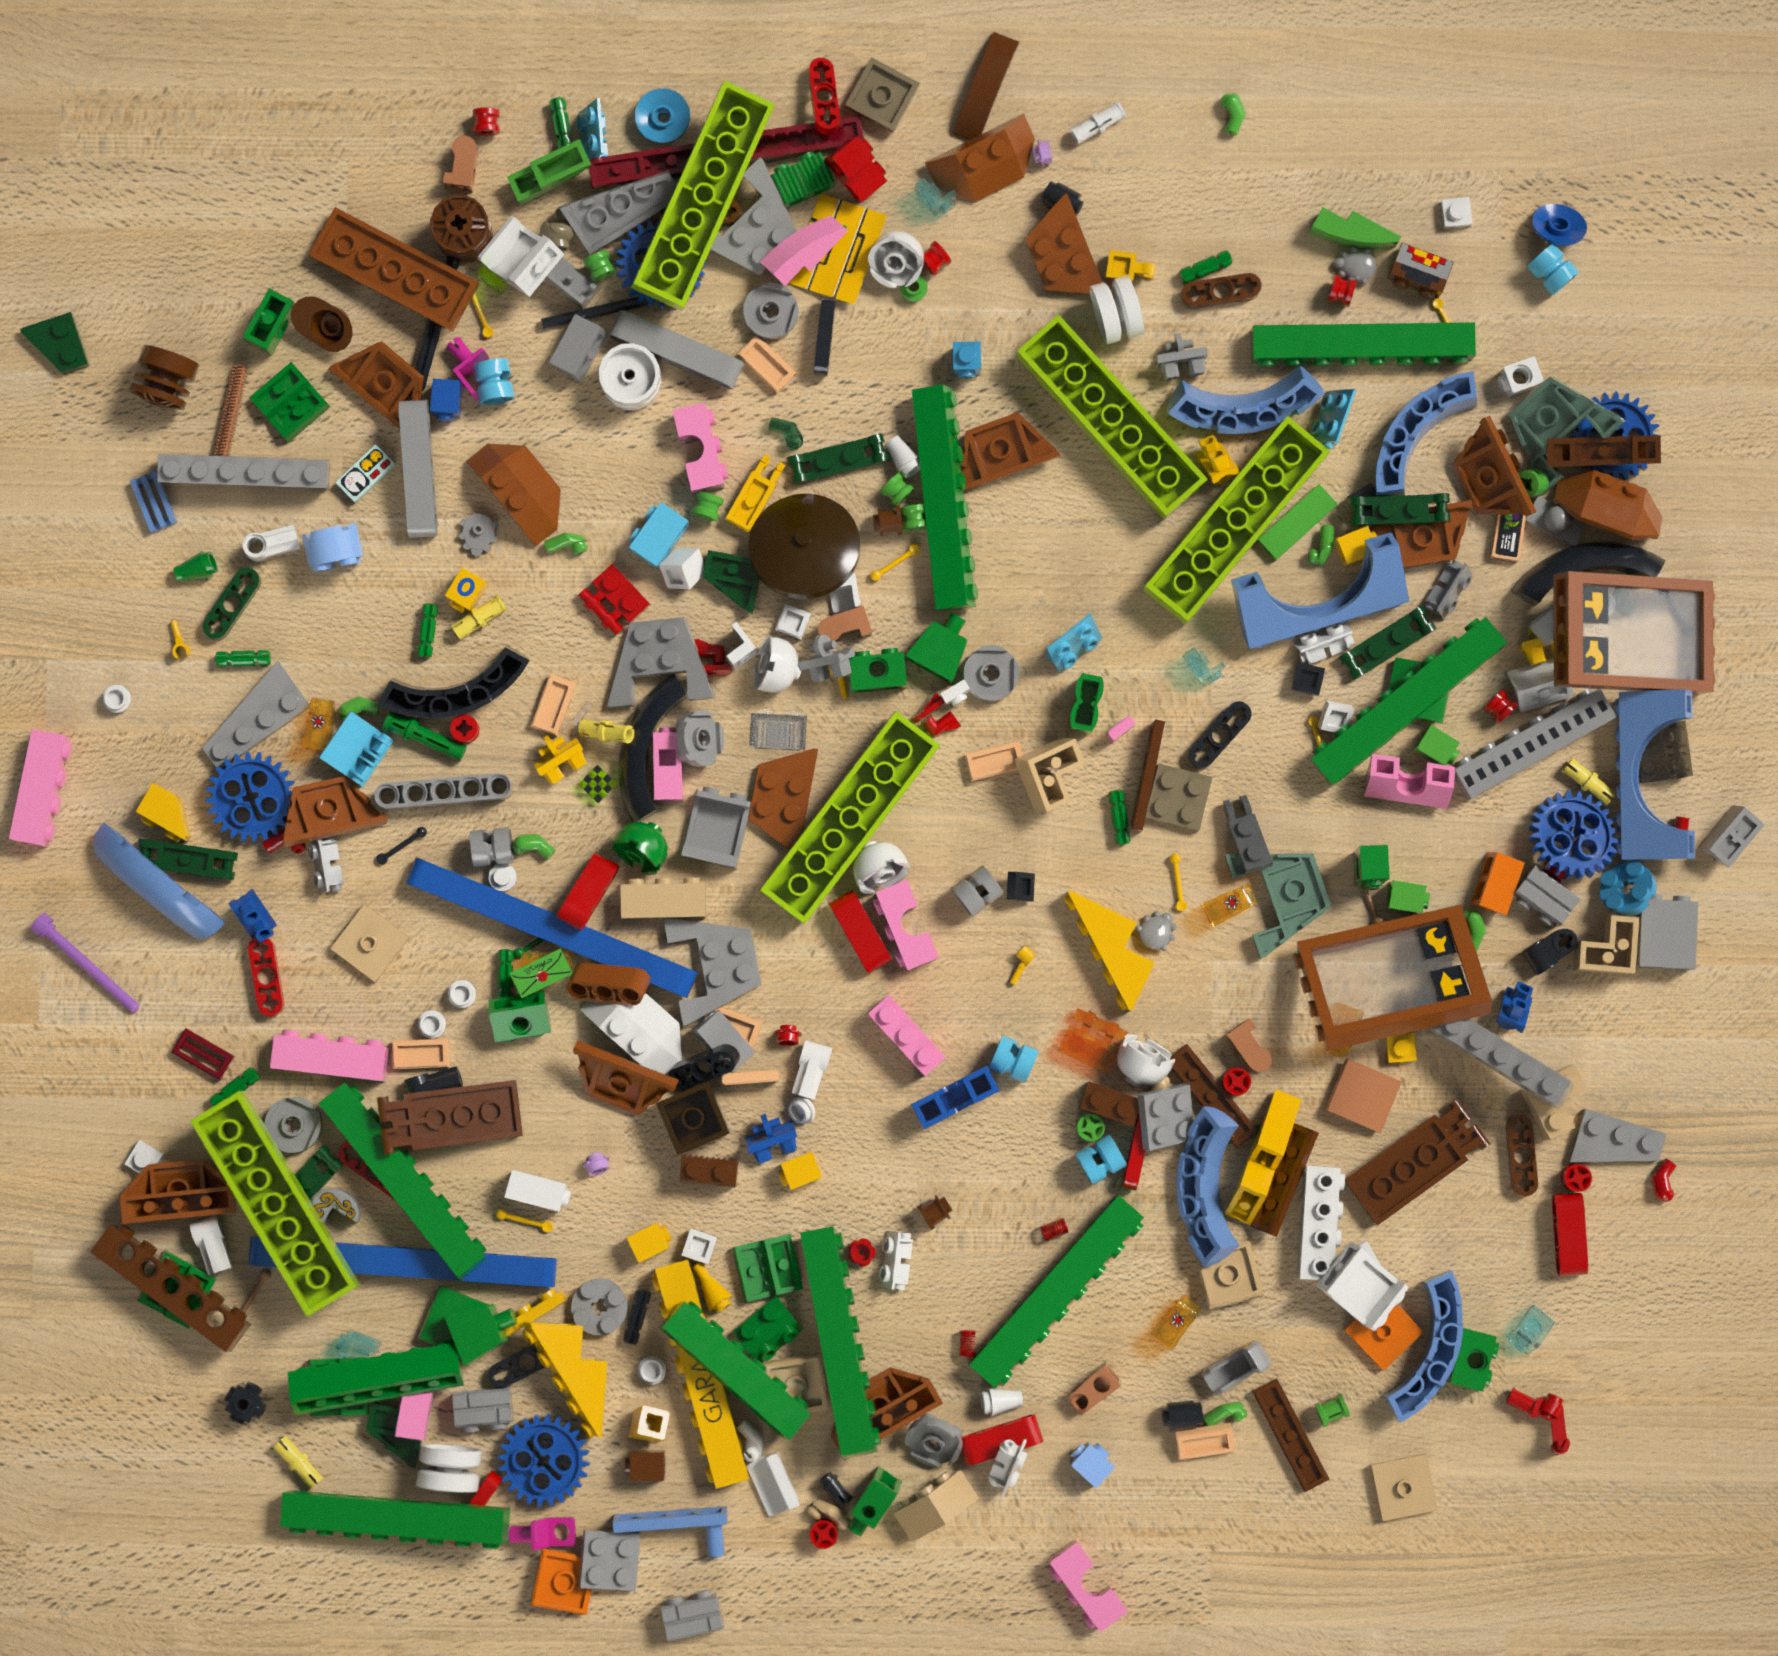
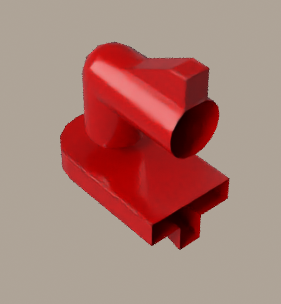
M694 639L699 658L713 657V665L704 666L708 675L707 678L732 673V666L723 665L725 664V649L722 645L709 644L700 639Z
M935 692L924 708L912 716L911 719L914 723L921 721L945 703L937 692ZM951 711L938 721L930 715L922 723L932 736H938L944 731L961 727Z

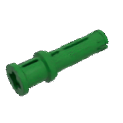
M392 711L388 713L382 731L387 732L389 730L402 736L406 742L414 740L458 762L462 760L467 746L419 725L418 719L413 718L411 720Z

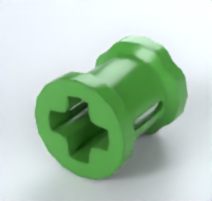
M1341 1393L1337 1394L1333 1400L1323 1404H1314L1323 1427H1327L1329 1422L1343 1416L1345 1418L1350 1417L1349 1410Z

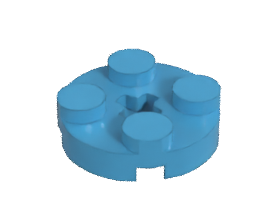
M1636 860L1618 864L1611 870L1605 871L1600 878L1602 883L1600 886V897L1603 904L1611 912L1617 913L1620 916L1631 917L1643 912L1649 906L1647 902L1651 899L1652 895L1655 896L1657 891L1654 875ZM1627 885H1634V887L1630 888V893L1626 894L1623 891Z

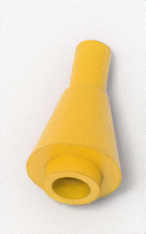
M702 1262L696 1264L693 1270L701 1281V1287L709 1311L715 1310L719 1313L731 1305L729 1300L733 1296L714 1277L710 1276Z

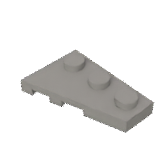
M1584 1109L1568 1162L1659 1161L1666 1134Z

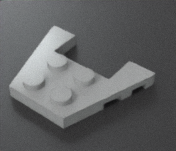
M761 157L743 175L761 197L722 236L717 234L710 249L758 275L766 269L760 261L787 237L797 232Z
M684 617L632 622L629 624L610 693L608 708L635 707V678L687 673L688 700L715 699L714 691L707 679L708 675L705 667L699 658L696 643L688 622Z
M671 918L663 919L668 945L697 940L707 996L679 1001L683 1027L689 1026L712 1011L714 1012L723 1005L761 986L751 929Z

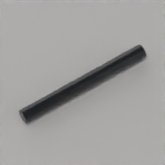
M639 296L542 318L541 322L544 330L570 324L575 314L587 320L617 313L620 310L626 311L647 306L648 300L644 299L639 304Z

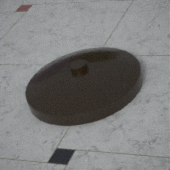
M795 494L774 502L759 515L749 537L750 560L758 578L772 591L794 599L818 598L835 591L851 577L860 557L859 531L850 513L836 501L817 494Z

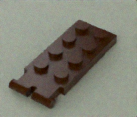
M516 1080L404 1094V1100L389 1102L388 1096L377 1098L379 1121H390L391 1126L388 1129H381L383 1154L395 1153L394 1147L410 1145V1151L523 1136Z
M1458 1098L1448 1104L1451 1109L1438 1118L1436 1114H1433L1345 1178V1183L1375 1225L1381 1224L1467 1162L1468 1159L1465 1155L1479 1146L1483 1150L1490 1145V1142L1477 1124L1468 1129L1464 1126L1472 1117Z

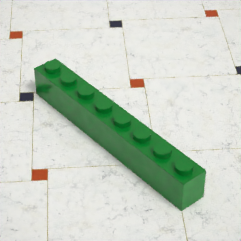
M1475 322L1253 325L1250 330L1251 363H1258V367L1261 368L1274 367L1275 363H1286V367L1302 366V363H1313L1315 367L1330 366V362H1341V366L1345 367L1357 366L1358 362H1369V366H1383L1386 362H1396L1398 366L1413 365V361H1424V365H1439L1441 361H1452L1453 365H1465L1476 356Z
M943 384L913 389L912 399L935 608L943 612L976 607L975 600L978 599V589L976 584L973 583L972 572L975 571V561L973 556H970L969 545L972 544V534L970 529L967 528L966 517L969 516V507L967 501H964L963 490L966 489V479L964 474L961 473L960 462L963 461V452L961 447L958 446L957 435L960 434V425L958 419L955 418L954 407L957 406L956 394L952 391L951 387Z
M1486 617L1481 621L1478 618L1471 621L1464 628L1466 630L1464 635L1459 639L1456 636L1449 639L1442 646L1445 649L1437 657L1433 653L1421 663L1423 668L1416 674L1410 671L1399 681L1401 684L1399 688L1394 692L1388 689L1377 699L1380 702L1372 710L1369 707L1363 709L1356 716L1358 721L1350 728L1345 724L1334 734L1336 737L1334 741L1329 745L1323 742L1312 751L1314 757L1311 759L1312 764L1332 787L1506 646L1507 641Z
M344 1082L318 1103L319 1106L460 1281L487 1260L483 1254L487 1249L477 1237L472 1240L465 1231L469 1227L459 1215L456 1218L448 1211L452 1207L442 1193L436 1196L430 1189L434 1183L425 1172L420 1175L413 1167L417 1162L407 1150L401 1153L397 1147H394L395 1153L383 1154L382 1128L378 1124L380 1122L379 1115L372 1107L368 1110L364 1107L361 1101L365 1098L355 1085L349 1088Z
M1116 1195L968 1363L969 1366L994 1388L998 1384L1004 1386L1013 1375L1010 1370L1017 1362L1022 1365L1032 1354L1029 1348L1035 1341L1040 1344L1051 1332L1048 1329L1050 1324L1054 1320L1059 1323L1068 1313L1069 1309L1066 1306L1071 1300L1075 1299L1078 1301L1088 1290L1085 1284L1091 1278L1095 1280L1099 1278L1107 1268L1103 1264L1110 1256L1115 1259L1125 1248L1122 1242L1128 1235L1133 1238L1144 1226L1141 1223L1144 1217L1121 1196Z
M834 1226L801 1232V1241L841 1457L848 1459L877 1453V1445L881 1444L878 1427L873 1428L871 1417L876 1416L873 1399L868 1400L866 1389L871 1388L868 1372H863L861 1361L865 1360L863 1344H857L856 1333L860 1332L857 1315L852 1316L850 1305H854L855 1300L852 1288H847L845 1278L850 1277L847 1260L842 1261L840 1250L845 1249L842 1233H837Z
M289 1490L282 1492L280 1527L289 1528L290 1533H306V1529L316 1530V1535L332 1536L333 1531L344 1532V1537L360 1538L361 1534H371V1539L388 1540L389 1536H398L400 1542H416V1538L427 1539V1544L442 1545L444 1540L454 1541V1546L471 1547L472 1543H482V1548L499 1549V1545L507 1543L509 1539L511 1508Z

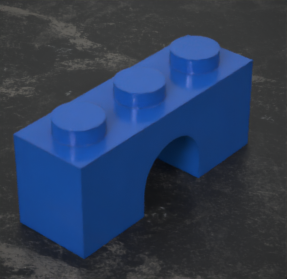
M985 1066L911 1105L923 1129H926L1000 1090L988 1067Z

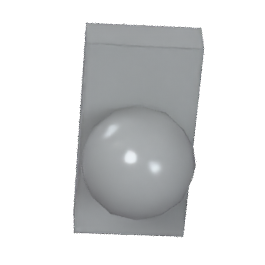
M1537 496L1533 503L1536 513L1526 516L1525 522L1571 547L1575 546L1586 523L1578 521L1561 506H1557Z

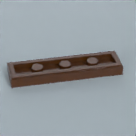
M1155 720L1151 726L1130 827L1131 831L1140 833L1143 831L1165 721Z
M1188 1044L1171 1056L1170 1060L1175 1059L1171 1070L1182 1083L1190 1085L1191 1094L1201 1107L1216 1108L1227 1114L1239 1125L1229 1140L1236 1149L1258 1132L1256 1127Z
M1294 1123L1284 1156L1274 1172L1267 1197L1250 1227L1277 1237L1318 1137V1132Z
M1275 1378L1252 1390L1303 1491L1307 1492L1330 1480L1278 1379Z

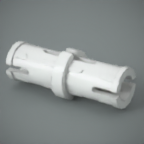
M1116 102L1098 114L1096 112L1092 113L1088 120L1071 128V135L1079 145L1097 133L1102 134L1106 132L1107 127L1126 118L1125 111L1120 103Z

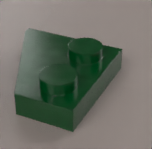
M71 312L20 328L21 333L63 375L90 366L74 316Z
M708 550L703 579L745 611L753 614L760 579L752 567L750 558Z
M372 1402L366 1431L382 1442L392 1453H395L405 1461L410 1468L415 1469L422 1440L395 1436L400 1408Z

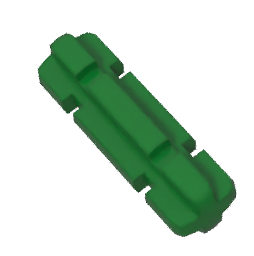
M556 97L549 101L551 112L554 111L552 120L555 136L559 137L556 140L559 149L572 143L573 138L569 137L572 134L568 112L564 111L567 109L566 101L564 98Z
M1228 250L1217 253L1216 257L1213 255L1193 264V267L1187 266L1182 268L1179 272L1180 278L1184 284L1195 281L1196 277L1199 279L1216 272L1219 267L1223 269L1230 266L1233 262Z
M425 603L422 606L421 614L423 618L420 621L418 636L420 645H417L416 652L417 656L421 658L432 657L433 647L431 643H434L436 620L434 619L438 613V606L435 604Z
M254 650L231 651V653L220 651L216 652L215 662L218 667H229V665L243 667L255 666V664L269 666L271 663V653L268 650H258L257 653Z
M1122 790L1110 791L1108 798L1109 804H1112L1110 811L1113 830H1116L1114 834L1116 845L1128 844L1131 840L1130 833L1127 831L1126 807L1123 805L1125 801L1124 793Z
M501 949L498 951L500 965H498L497 988H499L497 998L513 995V992H511L513 979L510 972H513L511 962L514 961V952L510 949Z
M249 1067L242 1073L241 1077L237 1076L223 1087L220 1093L210 1097V1104L214 1107L235 1093L248 1089L249 1084L253 1085L260 1079L259 1074L253 1067Z

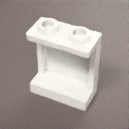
M511 216L478 255V259L491 272L493 271L496 276L530 297L563 257L564 253L548 237L544 235L540 237L524 227L515 217Z
M1351 1241L1316 1285L1362 1325L1372 1331H1376L1377 1328L1386 1322L1388 1314L1395 1305L1403 1300L1408 1289L1406 1284L1399 1281L1370 1257L1366 1250Z

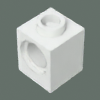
M1535 356L1503 367L1499 372L1500 376H1498L1499 386L1502 392H1507L1508 398L1536 389L1544 382ZM1513 373H1522L1525 376V384L1516 383L1513 380Z

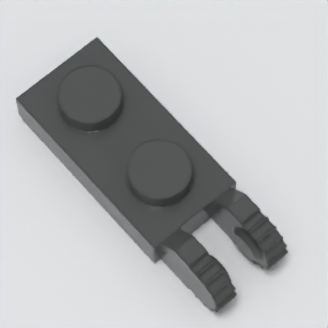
M1239 796V805L1244 816L1237 819L1230 800L1223 801V808L1228 820L1227 826L1245 873L1248 874L1272 867V858L1255 813L1252 814L1247 796Z

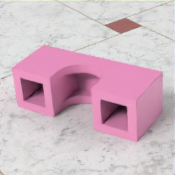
M705 403L672 410L680 442L692 439L700 442L704 447V452L700 459L685 464L692 495L697 494L698 491L708 492L725 488L723 480L729 478L725 463L719 464L717 453L722 452L719 436L713 437L711 426L716 425L712 409L707 410Z
M1372 754L1366 772L1364 796L1448 809L1454 790L1455 767L1427 762L1423 772L1410 775L1400 771V758Z
M902 881L876 892L877 899L873 900L878 915L884 914L888 925L883 926L889 942L895 940L898 951L894 952L899 967L905 966L906 970L909 971L938 959L939 957L928 932L912 936L907 934L901 926L902 916L907 911L917 907L908 881Z
M889 995L868 1013L870 1018L898 1046L924 1077L945 1058L942 1052Z
M1076 1539L1049 1559L1052 1567L1048 1571L1057 1583L1063 1581L1068 1587L1065 1594L1074 1606L1080 1604L1084 1609L1085 1613L1081 1616L1091 1629L1097 1627L1102 1632L1128 1612L1110 1586L1099 1593H1089L1083 1589L1081 1584L1082 1577L1094 1565Z

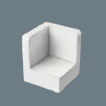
M678 547L659 565L668 589L690 590L703 577L705 569L699 548Z
M855 573L841 587L830 593L833 613H842L860 607Z

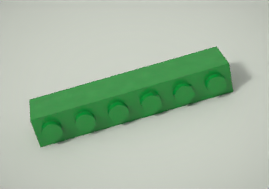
M685 1301L679 1302L658 1328L784 1440H790L811 1416V1413L806 1410L809 1405L798 1395L792 1397L785 1391L787 1385L778 1377L774 1376L773 1379L764 1372L766 1367L758 1359L753 1357L750 1360L743 1353L746 1349L735 1339L729 1341L722 1335L724 1329L713 1320L710 1322L705 1320L701 1316L703 1313L702 1309L692 1301L688 1304Z
M448 1342L426 1348L415 1347L398 1353L386 1352L375 1357H358L352 1361L329 1362L323 1366L312 1368L301 1367L295 1371L288 1372L289 1398L295 1415L464 1386L460 1355L455 1343Z

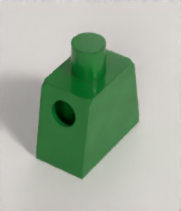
M953 613L950 614L944 626L933 621L908 651L905 659L952 685L968 641L959 635L966 621Z
M494 1304L444 1315L463 1366L476 1362L507 1342L508 1337L504 1329L517 1324L516 1315L511 1308L498 1313Z
M878 1466L853 1505L850 1514L854 1517L847 1526L848 1529L858 1536H862L868 1526L875 1529L898 1495L902 1481Z

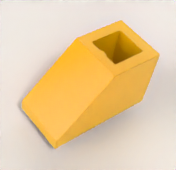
M152 783L135 811L142 815L140 821L154 829L158 824L166 829L164 835L178 843L181 838L189 842L191 834L182 799L161 786Z

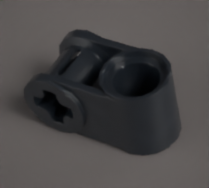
M1559 929L1544 939L1542 938L1523 950L1522 953L1535 973L1539 975L1573 952L1577 947L1578 938L1570 929ZM1559 935L1569 937L1570 940L1567 941L1568 948L1558 946L1557 943L1560 941Z

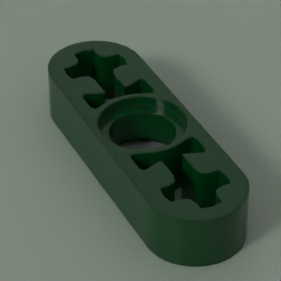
M251 568L240 569L203 622V631L209 638L213 640L224 639L261 586V577L255 570ZM252 574L254 585L252 587L247 585L242 592L247 594L244 599L238 592L232 590L235 586L240 590L244 585L241 578L243 576L249 577ZM231 596L237 597L240 601L239 608L233 612L227 611L224 606L226 599ZM219 610L225 615L232 617L229 622L225 618L222 620L220 626L223 630L221 632L216 631L214 634H211L213 630L210 627L211 622L217 623L222 617L217 614Z

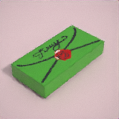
M559 949L510 972V975L523 999L573 975L562 950Z

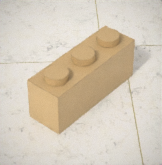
M671 878L655 879V884H644V879H627V884H620L621 919L707 918L706 884L700 883V878H683V883H672Z

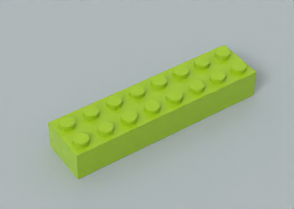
M726 80L723 81L630 288L679 311L685 308L775 106L774 103Z
M1059 314L1017 350L1016 358L1163 521L1205 485L1208 480L1206 476Z
M1287 416L1145 585L1143 591L1186 626L1324 461L1330 450Z
M897 711L893 712L760 887L759 891L802 924H806L940 747V744Z
M245 1091L235 1093L191 1120L193 1127L307 1317L360 1286V1283Z

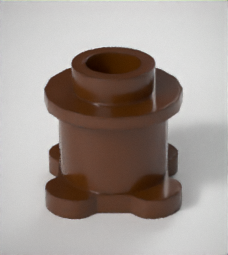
M897 505L895 510L881 511V509H877L878 514L872 515L874 531H879L880 536H883V533L898 532V536L902 535L900 505Z
M934 1195L935 1199L924 1206L921 1204L917 1206L931 1230L935 1228L934 1225L946 1218L948 1220L951 1219L948 1213L953 1210L945 1197L939 1199L937 1195Z

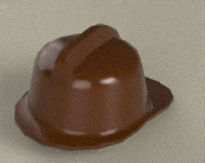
M313 296L301 298L293 305L290 313L291 322L302 336L329 352L344 350L350 344L353 329L350 319L343 309Z

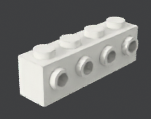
M1305 1166L1303 1171L1297 1278L1321 1280L1337 1259L1335 1258L1336 1247L1341 1246V1230H1337V1221L1342 1219L1343 1202H1339V1191H1344L1345 1174H1340L1341 1168Z

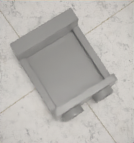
M703 787L702 791L696 790L681 856L737 869L751 802L746 801L747 796L730 793V797L719 795L720 790L710 787Z
M1652 895L1651 899L1647 902L1649 906L1639 915L1636 967L1677 970L1696 969L1698 902H1690V896H1673L1672 901L1662 900V895Z

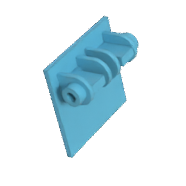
M597 98L581 110L576 119V127L580 131L581 142L589 159L608 156L607 144H603L607 142V138L603 137L606 134V130H604L606 128L605 114L602 113L600 108V98Z
M1356 389L1327 391L1321 399V410L1317 420L1312 425L1311 434L1316 440L1323 443L1322 445L1327 449H1333V446L1339 442Z
M1088 614L1046 648L1048 652L1045 653V656L1051 663H1054L1059 673L1064 669L1072 667L1080 656L1086 651L1093 650L1102 639L1092 615Z
M350 711L319 758L363 787L394 740Z

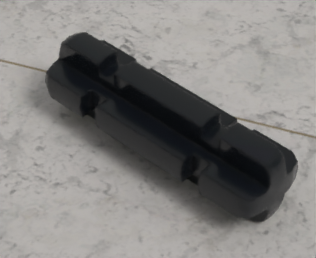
M643 1289L636 1291L634 1298L636 1302L632 1305L627 1322L628 1330H625L623 1337L625 1343L632 1345L638 1343L640 1337L639 1330H642L647 1312L646 1304H649L651 1292Z

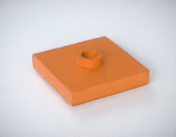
M1398 1304L1390 1311L1386 1322L1377 1328L1376 1331L1365 1327L1356 1319L1352 1320L1343 1329L1382 1371L1424 1333Z
M542 1548L530 1605L586 1615L592 1589L578 1587L581 1555Z

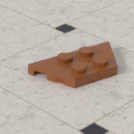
M1065 193L1029 232L1025 240L1045 290L1090 294L1089 287L1102 283V280L1068 194Z
M382 341L329 367L330 371L399 429V401L421 399L424 376Z
M1018 412L965 431L963 461L961 462V473L964 474L966 479V489L963 492L1061 457L1060 452Z
M1491 416L1484 417L1479 422L1481 425L1475 434L1470 436L1466 442L1463 452L1459 453L1452 463L1469 500H1472V506L1476 514H1524V516H1529L1536 513L1535 507Z
M1472 500L1447 504V511L1451 515V522L1368 527L1377 536L1390 532L1393 534L1400 547L1403 569L1452 561L1457 558L1461 538L1466 527L1465 524L1472 507ZM1436 506L1428 507V513L1435 514Z
M815 748L758 765L749 820L787 849L791 848L804 830L818 749Z
M347 776L293 787L282 845L284 848L387 824L388 818L384 812L381 814L370 803L371 799L364 792H360L356 788V784Z
M578 1040L574 1046L573 1052L574 1055L579 1057L580 1065L578 1069L580 1076L584 1080L583 1086L586 1095L633 1114L640 1115L649 1105H654L660 1101L662 1095L668 1091H674L678 1083V1079Z

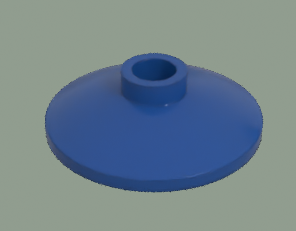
M1544 205L1535 211L1532 218V226L1536 234L1543 240L1555 245L1568 246L1576 244L1585 237L1587 232V223L1584 217L1575 209L1565 205Z

